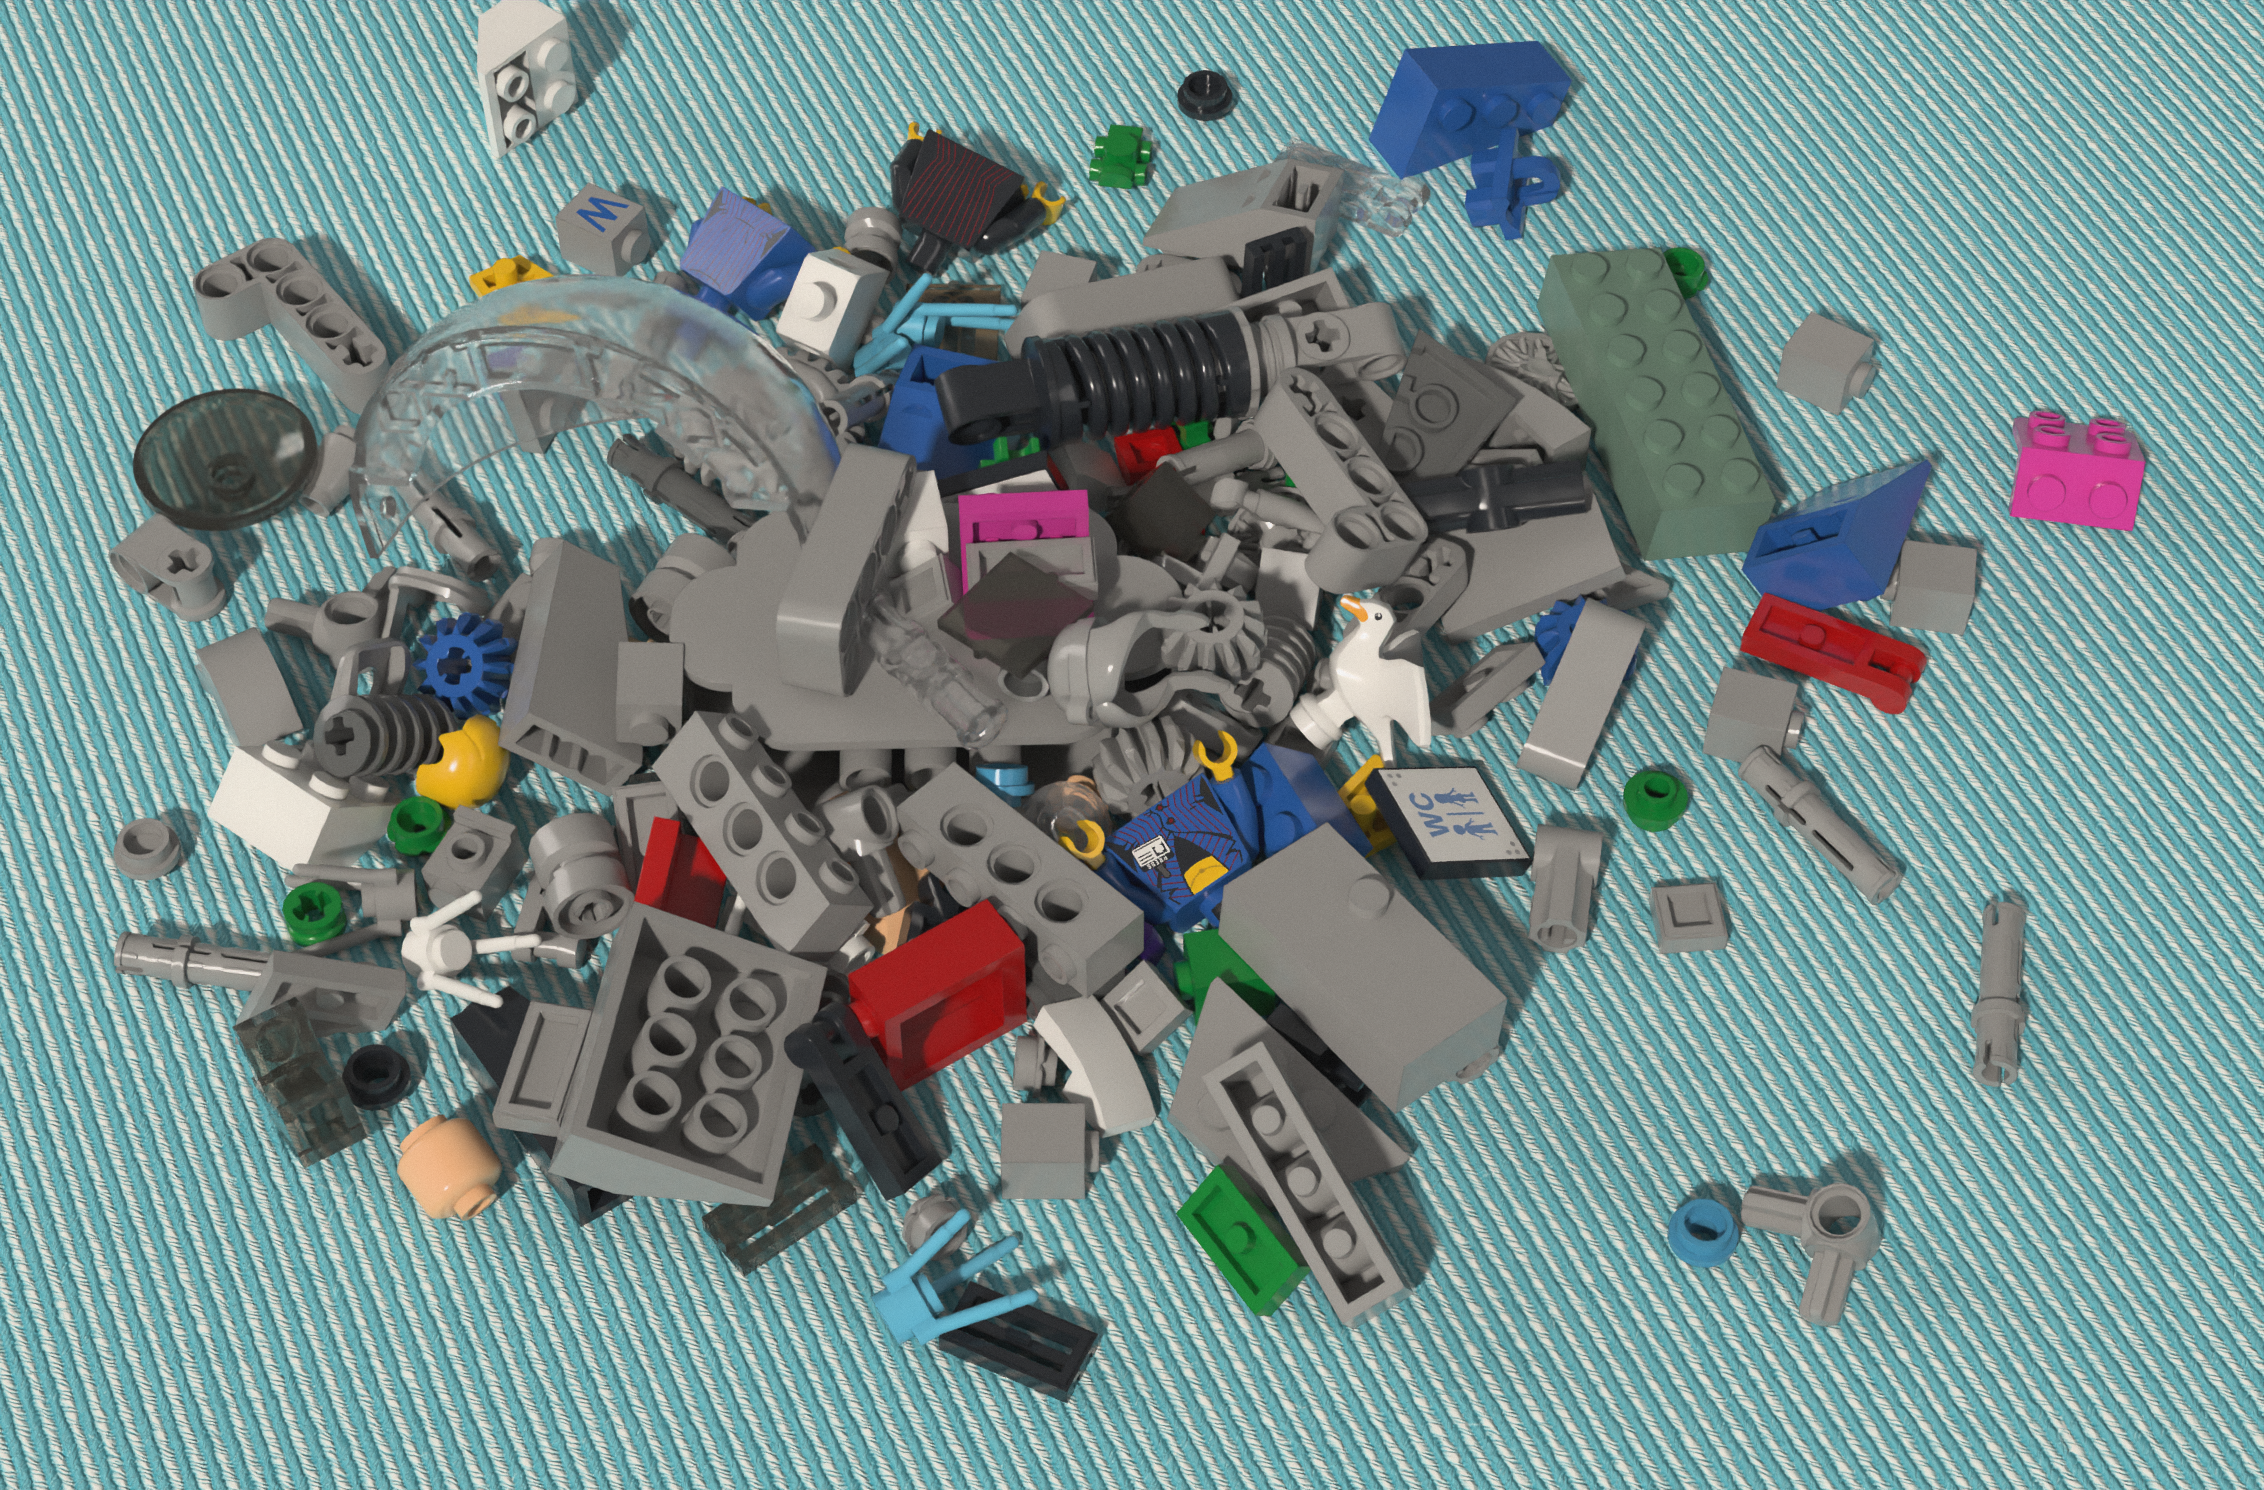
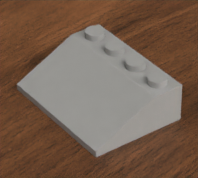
M634 901L612 941L548 1172L614 1194L769 1207L774 1199L804 1069L798 1068L788 1059L784 1050V1041L786 1036L800 1025L805 1023L812 1024L813 1017L818 1012L828 968Z

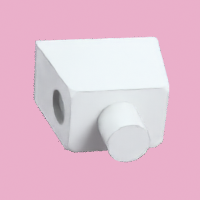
M836 248L808 253L780 316L776 333L794 352L800 350L810 352L812 360L824 358L831 362L833 369L842 370L847 374L890 271Z

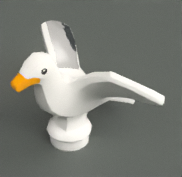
M1344 595L1340 600V605L1357 617L1359 624L1339 642L1330 654L1329 676L1331 686L1327 691L1319 695L1307 693L1300 696V702L1289 711V714L1305 737L1321 750L1333 740H1340L1343 735L1341 725L1346 720L1356 717L1369 729L1376 739L1384 768H1398L1393 737L1394 720L1398 722L1412 742L1418 747L1428 748L1431 745V718L1420 633L1412 629L1398 635L1389 644L1385 645L1392 634L1397 620L1390 604L1374 598L1359 599Z

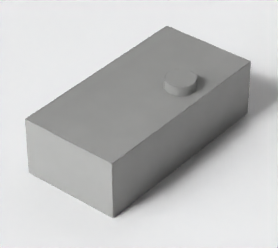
M1328 822L1224 885L1218 935L1394 1114L1498 1045L1508 998Z

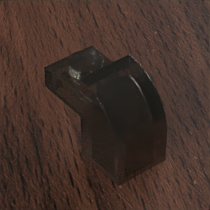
M296 997L232 1026L253 1073V1083L287 1147L304 1169L367 1138V1134L343 1079L327 1062L305 1009Z

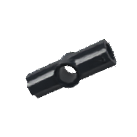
M1580 460L1543 463L1537 466L1514 469L1513 464L1487 466L1458 472L1459 476L1398 484L1426 522L1428 536L1465 529L1466 534L1506 530L1521 527V522L1587 513Z

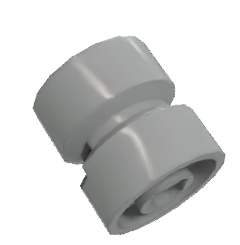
M684 533L677 536L659 559L655 567L656 570L648 573L628 602L629 612L636 625L656 642L670 643L671 608L679 592L691 580L705 572L720 567L736 566L735 559L722 546L702 535Z
M575 813L553 819L541 827L531 838L528 851L540 886L545 889L542 894L555 931L566 938L581 940L596 938L619 928L634 903L635 896L625 867L621 863L622 858L610 823L600 815Z

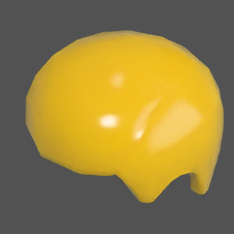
M477 714L465 722L462 730L441 734L438 740L444 748V755L441 761L436 764H422L419 766L416 780L417 792L421 796L433 799L440 806L451 810H456L459 805L476 809L488 803L498 794L502 787L511 760V751L498 745L500 727L493 719Z

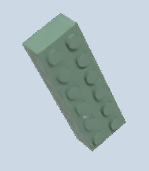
M1661 248L1551 255L1537 302V308L1552 339L1554 349L1563 366V370H1565V375L1574 396L1578 400V405L1585 422L1591 428V436L1644 561L1749 551L1758 527L1769 521L1776 499Z

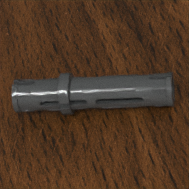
M624 434L623 441L618 438L610 447L607 455V464L611 468L639 484L644 489L643 494L655 504L665 503L682 514L683 517L725 545H727V542L733 535L742 530H748L757 522L747 514L745 515L718 494L691 478L684 472V465L673 457L664 458L655 453L632 434Z

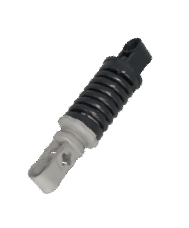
M1371 302L1350 309L1315 312L1305 316L1285 319L1279 314L1267 315L1262 317L1260 322L1248 323L1243 311L1235 305L1228 306L1227 309L1217 312L1197 314L1192 319L1184 316L1174 318L1171 322L1166 320L1152 321L1149 326L1138 323L1130 325L1127 329L1120 326L1108 328L1104 333L1099 330L1086 331L1081 338L1075 334L1061 335L1058 338L1052 339L1040 338L1037 335L1029 336L1023 340L1021 358L1019 360L987 365H962L954 367L940 374L934 381V387L950 443L968 446L979 444L989 439L1032 433L1034 438H1039L1041 451L1047 450L1050 452L1055 451L1059 446L1079 443L1082 441L1083 433H1085L1088 439L1097 441L1102 440L1107 431L1113 437L1125 436L1129 427L1134 433L1140 434L1150 430L1151 424L1158 430L1169 429L1173 421L1179 426H1190L1194 423L1196 416L1204 423L1214 422L1216 419L1226 417L1229 419L1238 418L1239 420L1249 419L1256 415L1260 398L1267 397L1281 372L1289 367L1307 370L1316 375L1326 386L1360 380L1377 381L1391 377L1405 368L1408 359L1392 308L1384 302Z

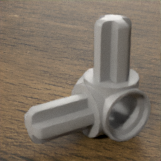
M393 566L384 567L381 572L375 573L362 592H341L330 597L321 607L278 597L273 598L267 606V613L264 618L265 627L275 632L312 640L314 650L320 654L328 655L330 665L337 670L340 658L349 646L381 638L390 594L388 588L389 579L397 572V568ZM367 667L363 669L359 674L367 673L371 671L372 668Z
M894 783L885 788L877 785L861 787L837 798L820 803L812 810V814L823 824L825 837L836 853L845 862H850L851 867L858 874L860 887L874 905L869 912L874 918L886 917L906 906L905 897L885 847L894 844L893 839L897 836L899 830L896 807L916 792L915 790L907 792L902 783Z
M1833 1183L1822 1188L1815 1187L1809 1196L1760 1186L1750 1187L1742 1200L1741 1221L1748 1227L1800 1237L1802 1248L1805 1249L1808 1256L1813 1258L1799 1306L1800 1316L1819 1326L1837 1325L1842 1316L1853 1272L1865 1269L1867 1262L1876 1255L1881 1245V1231L1867 1197L1857 1187L1847 1183ZM1854 1216L1860 1219L1857 1227L1849 1233L1834 1235L1828 1232L1831 1225L1839 1218Z

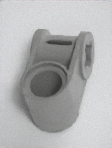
M154 514L108 553L109 561L114 570L127 585L135 591L151 597L175 613L180 619L189 622L207 620L218 614L225 606L227 600L226 590L223 583L212 573L214 560L211 550L205 543L199 542L179 529L175 523L162 514Z

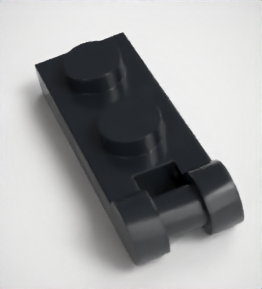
M839 1002L829 1003L814 1015L812 1024H802L786 1036L784 1050L788 1059L798 1068L807 1070L886 1201L905 1194L942 1162L941 1157L859 1021L847 1006Z

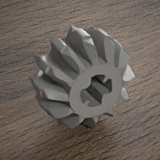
M1215 577L1209 586V590L1201 591L1189 582L1184 590V598L1168 597L1165 612L1191 610L1202 613L1209 618V626L1202 627L1193 632L1157 628V640L1161 643V658L1165 663L1166 669L1178 668V672L1210 671L1221 678L1229 680L1230 684L1235 688L1241 679V671L1256 673L1257 667L1260 664V653L1264 652V648L1268 644V629L1264 626L1263 610L1260 607L1259 601H1246V593L1241 584L1228 592H1224Z
M1168 715L1161 717L1154 723L1149 721L1147 724L1137 727L1119 728V734L1116 737L1105 738L1099 741L1101 753L1091 760L1094 768L1093 776L1101 799L1105 805H1108L1111 814H1123L1129 823L1202 772L1205 775L1204 766L1199 764L1193 756L1192 748L1196 738L1189 732L1186 725H1176Z

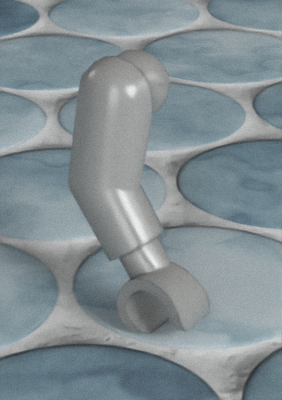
M1223 478L1214 485L1210 499L1211 509L1234 510L1242 508L1250 512L1251 516L1255 519L1308 532L1302 547L1303 553H1310L1326 528L1311 507L1294 499L1260 488L1257 492L1249 491V483L1232 478Z

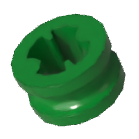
M310 882L298 886L285 898L282 908L290 938L297 945L307 947L343 935L347 925L346 914L340 894L333 886L323 882ZM319 909L321 916L325 915L322 919L311 922L309 915L305 916L309 911Z

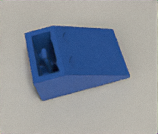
M914 343L895 384L878 448L914 455L916 458V470H934L937 480L978 469L980 460H994L993 444L997 438L968 446L955 445L949 442L934 381L940 374L954 367L962 365H987L1000 362ZM1022 434L1007 437L1009 450H1016Z
M1923 460L1824 488L1759 526L1741 570L1762 597L1766 592L1818 612L1855 601H1868L1883 595L1932 465L1928 460Z

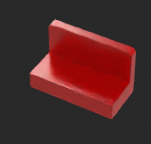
M654 816L634 901L716 929L727 881L726 875L700 837L682 834L680 821Z

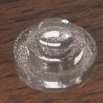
M1058 781L1040 787L1034 791V794L1029 795L1022 802L1018 813L1056 843H1058L1060 836H1067L1080 852L1086 848L1088 838L1085 831L1078 826V820L1095 822L1101 827L1105 838L1112 834V821L1107 806L1093 790L1080 783Z

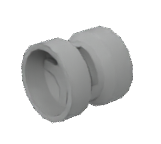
M875 206L862 207L855 210L847 220L844 235L846 243L843 245V248H846L851 255L890 271L885 285L895 278L899 258L897 251L899 250L903 233L901 221L892 212Z

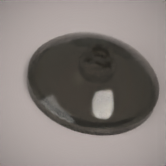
M242 388L222 389L202 393L181 401L156 418L145 430L136 446L133 458V473L141 497L156 514H162L176 525L189 529L228 531L261 523L294 503L307 489L314 477L318 465L319 451L311 422L298 407L288 400L260 390Z

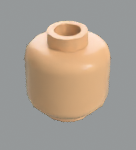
M438 1115L419 1125L402 1141L399 1148L403 1155L399 1160L397 1173L431 1218L445 1219L458 1214L462 1221H467L480 1214L495 1200L497 1195L492 1190V1187L500 1177L502 1163L473 1123L468 1119L454 1118L448 1120L445 1115Z

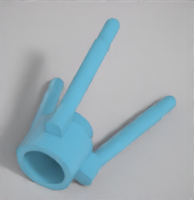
M924 273L886 320L872 330V340L855 353L853 365L856 378L868 373H881L885 369H892L901 373L912 348L905 337L894 334V330L931 284V274Z
M898 299V300L896 301V303H895V305H894V307H893V310H894V308L898 305V303L901 301L900 299ZM917 301L895 328L894 334L905 337L911 348L914 343L938 348L943 339L945 326L1008 330L1015 319H1005L997 316H1016L1018 308L1015 305L924 303Z
M960 1209L902 1265L882 1276L881 1279L885 1288L870 1297L898 1345L900 1346L916 1337L919 1344L923 1346L943 1333L1036 1302L1039 1298V1293L1035 1289H1028L934 1319V1316L945 1310L939 1299L941 1295L1015 1250L1019 1246V1239L1016 1236L1007 1237L932 1283L928 1281L924 1273L911 1280V1277L971 1218L970 1211Z

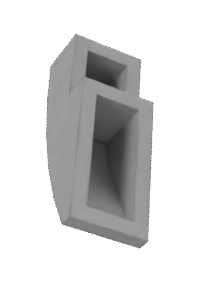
M1457 355L1516 398L1512 409L1479 450L1536 449L1544 464L1566 460H1580L1581 471L1586 469L1591 434L1590 427L1563 405L1535 387L1499 369Z

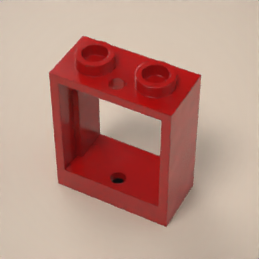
M988 899L848 974L851 1004L847 1005V1007L854 1013L901 1092L1027 1022L1025 947Z

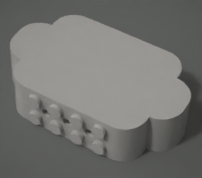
M959 502L942 503L948 529L949 560L962 571ZM821 506L787 508L761 518L742 537L737 550L736 566L720 567L697 576L683 587L673 602L670 615L669 640L670 643H684L682 727L695 711L722 714L735 713L744 717L757 730L759 735L758 741L773 763L781 767L788 774L792 782V790L810 813L818 804L826 802L845 791L851 792L869 785L885 788L894 783H902L907 792L917 791L955 762L974 778L976 765L1016 763L1027 765L1028 780L1035 782L1036 816H1046L1048 806L1045 803V797L1048 789L1056 781H1068V778L1072 775H1083L1095 782L1093 776L1094 768L1091 760L1101 753L1099 741L1105 738L1116 737L1119 734V728L1106 729L1070 724L1066 713L1057 706L1050 689L1044 698L1034 702L1013 699L1001 690L997 680L1003 659L1012 648L1022 644H1034L1045 650L1049 656L1055 640L972 643L965 637V626L909 635L900 633L898 631L889 585L890 581L898 577L887 578L884 565L875 584L869 610L863 613L859 623L861 661L857 680L851 694L846 698L783 684L780 678L776 643L777 613L783 593ZM1089 508V537L1094 536L1098 577V600H1093L1094 617L1103 616L1109 623H1112L1126 614L1149 609L1165 611L1168 597L1183 598L1178 583L1159 565L1134 556L1117 555V543L1112 528L1102 516ZM1157 627L1150 628L1135 641L1124 667L1125 690L1130 693L1146 690L1159 683L1167 675L1178 672V668L1166 669L1165 663L1161 658V643L1157 640ZM1154 717L1150 720V722L1154 723L1158 719ZM1079 801L1071 802L1070 807L1073 811L1079 812L1082 810V804Z

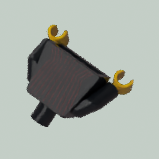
M917 122L909 124L907 141L903 144L890 165L892 205L899 212V219L903 228L918 236L905 261L912 269L921 274L929 273L935 279L949 252L967 262L975 263L982 254H996L1027 236L1039 225H1052L1057 222L1066 198L1061 196L1058 201L1054 202L1044 199L1043 197L1048 187L1047 183L1043 181L1038 182L1034 187L1031 197L1026 199L1029 190L1024 176L942 135V130L936 129V132L928 129L925 136L921 137L919 136L920 124Z

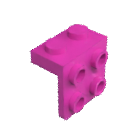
M2032 411L2029 413V418H2014L2012 432L2018 448V458L2008 509L2010 516L2133 531L2146 461L2134 433L2125 430L2126 425L2124 423L2105 418L2090 419L2089 425L2065 423L2066 418L2064 416L2047 411Z
M1087 490L958 495L965 637L968 641L972 643L1055 640L1061 630L1067 625L1076 623L1079 619L1094 617L1093 600L969 607L966 543L1089 537Z

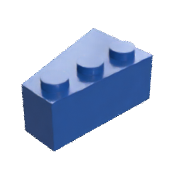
M1539 41L1405 49L1370 134L1369 141L1397 176L1404 180L1470 156L1473 151L1497 146L1500 130L1517 127L1519 137L1552 126L1572 80Z

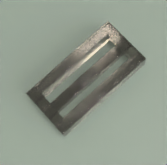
M813 1143L781 1165L774 1199L769 1207L722 1203L701 1217L703 1230L741 1275L745 1277L856 1203V1188L848 1179L843 1181L840 1178L839 1169L832 1161L827 1163L824 1160L823 1151L816 1143ZM825 1187L829 1191L744 1249L738 1246L768 1225L774 1226L793 1213L792 1209Z

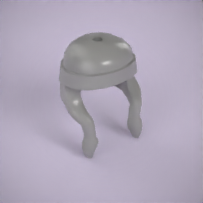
M1149 609L1126 614L1112 623H1109L1103 616L1079 619L1076 623L1067 625L1058 634L1051 648L1047 665L1050 692L1059 709L1066 713L1068 722L1072 725H1088L1106 729L1132 728L1147 724L1168 705L1177 690L1194 689L1216 694L1229 690L1231 685L1229 680L1223 679L1213 672L1196 670L1193 672L1171 673L1156 685L1137 693H1130L1125 690L1124 667L1135 641L1143 633L1153 627L1180 632H1193L1202 627L1209 626V618L1206 615L1191 610L1165 612Z

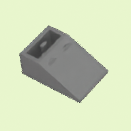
M1289 158L1175 188L1144 236L1143 246L1160 249L1164 254L1178 257L1192 256L1203 259L1218 256L1223 258L1227 269H1242L1246 243L1293 227H1299L1307 239L1304 277L1313 274L1337 231L1344 170ZM1270 251L1264 253V270L1265 266L1269 263Z

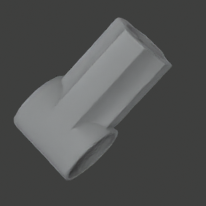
M1538 824L1530 881L1535 882V888L1531 900L1528 939L1541 945L1543 951L1566 954L1573 948L1585 946L1591 889L1596 890L1603 832Z

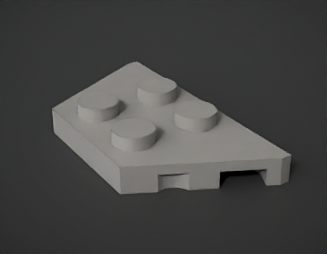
M1218 976L1211 982L1167 1120L1215 1166L1218 1164L1233 1165L1271 1213L1277 1211L1201 1076L1258 1042L1263 1041L1275 1052L1350 1183L1386 1172V1175L1399 1172L1406 1165L1410 1156Z

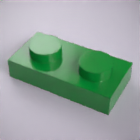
M1218 1164L1176 1213L1255 1316H1272L1311 1271L1299 1247L1233 1165Z

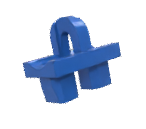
M1517 127L1500 130L1498 148L1472 152L1471 173L1477 189L1467 190L1465 198V209L1472 227L1477 228L1500 224L1505 240L1522 238L1526 206L1543 204L1553 200L1558 194L1561 182L1560 171L1553 164V161L1541 156L1522 157L1518 153L1519 133ZM1530 178L1542 180L1541 182L1529 185Z

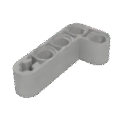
M265 238L256 241L204 267L194 277L193 290L203 327L212 338L221 341L235 340L271 323L343 405L353 413L373 415L384 411L394 401L395 386L384 344L295 246L287 240Z
M1218 256L1208 257L1044 293L1028 302L1006 332L1004 342L1012 361L1019 360L1021 358L1023 340L1029 336L1037 335L1040 338L1052 339L1058 338L1061 335L1075 334L1081 338L1086 331L1099 330L1104 333L1108 328L1120 326L1127 329L1130 325L1138 323L1149 326L1152 321L1166 320L1171 322L1174 318L1184 316L1190 318L1238 301L1240 297L1223 258Z
M1297 367L1284 369L1254 416V426L1326 527L1304 561L1308 577L1323 590L1334 594H1347L1396 583L1428 536L1426 522L1327 386L1316 375L1307 370Z
M852 442L847 446L779 604L776 619V643L780 678L783 684L846 698L851 694L857 680L861 661L859 623L912 496L916 477V458L914 455Z

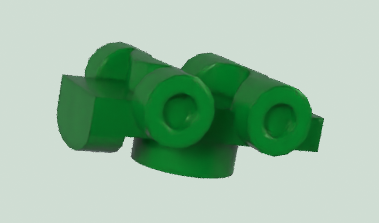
M1110 124L1108 136L1097 135L1094 149L1095 158L1091 159L1089 180L1098 181V186L1132 189L1133 184L1145 186L1148 165L1143 163L1151 162L1153 143L1152 141L1142 140L1143 128Z

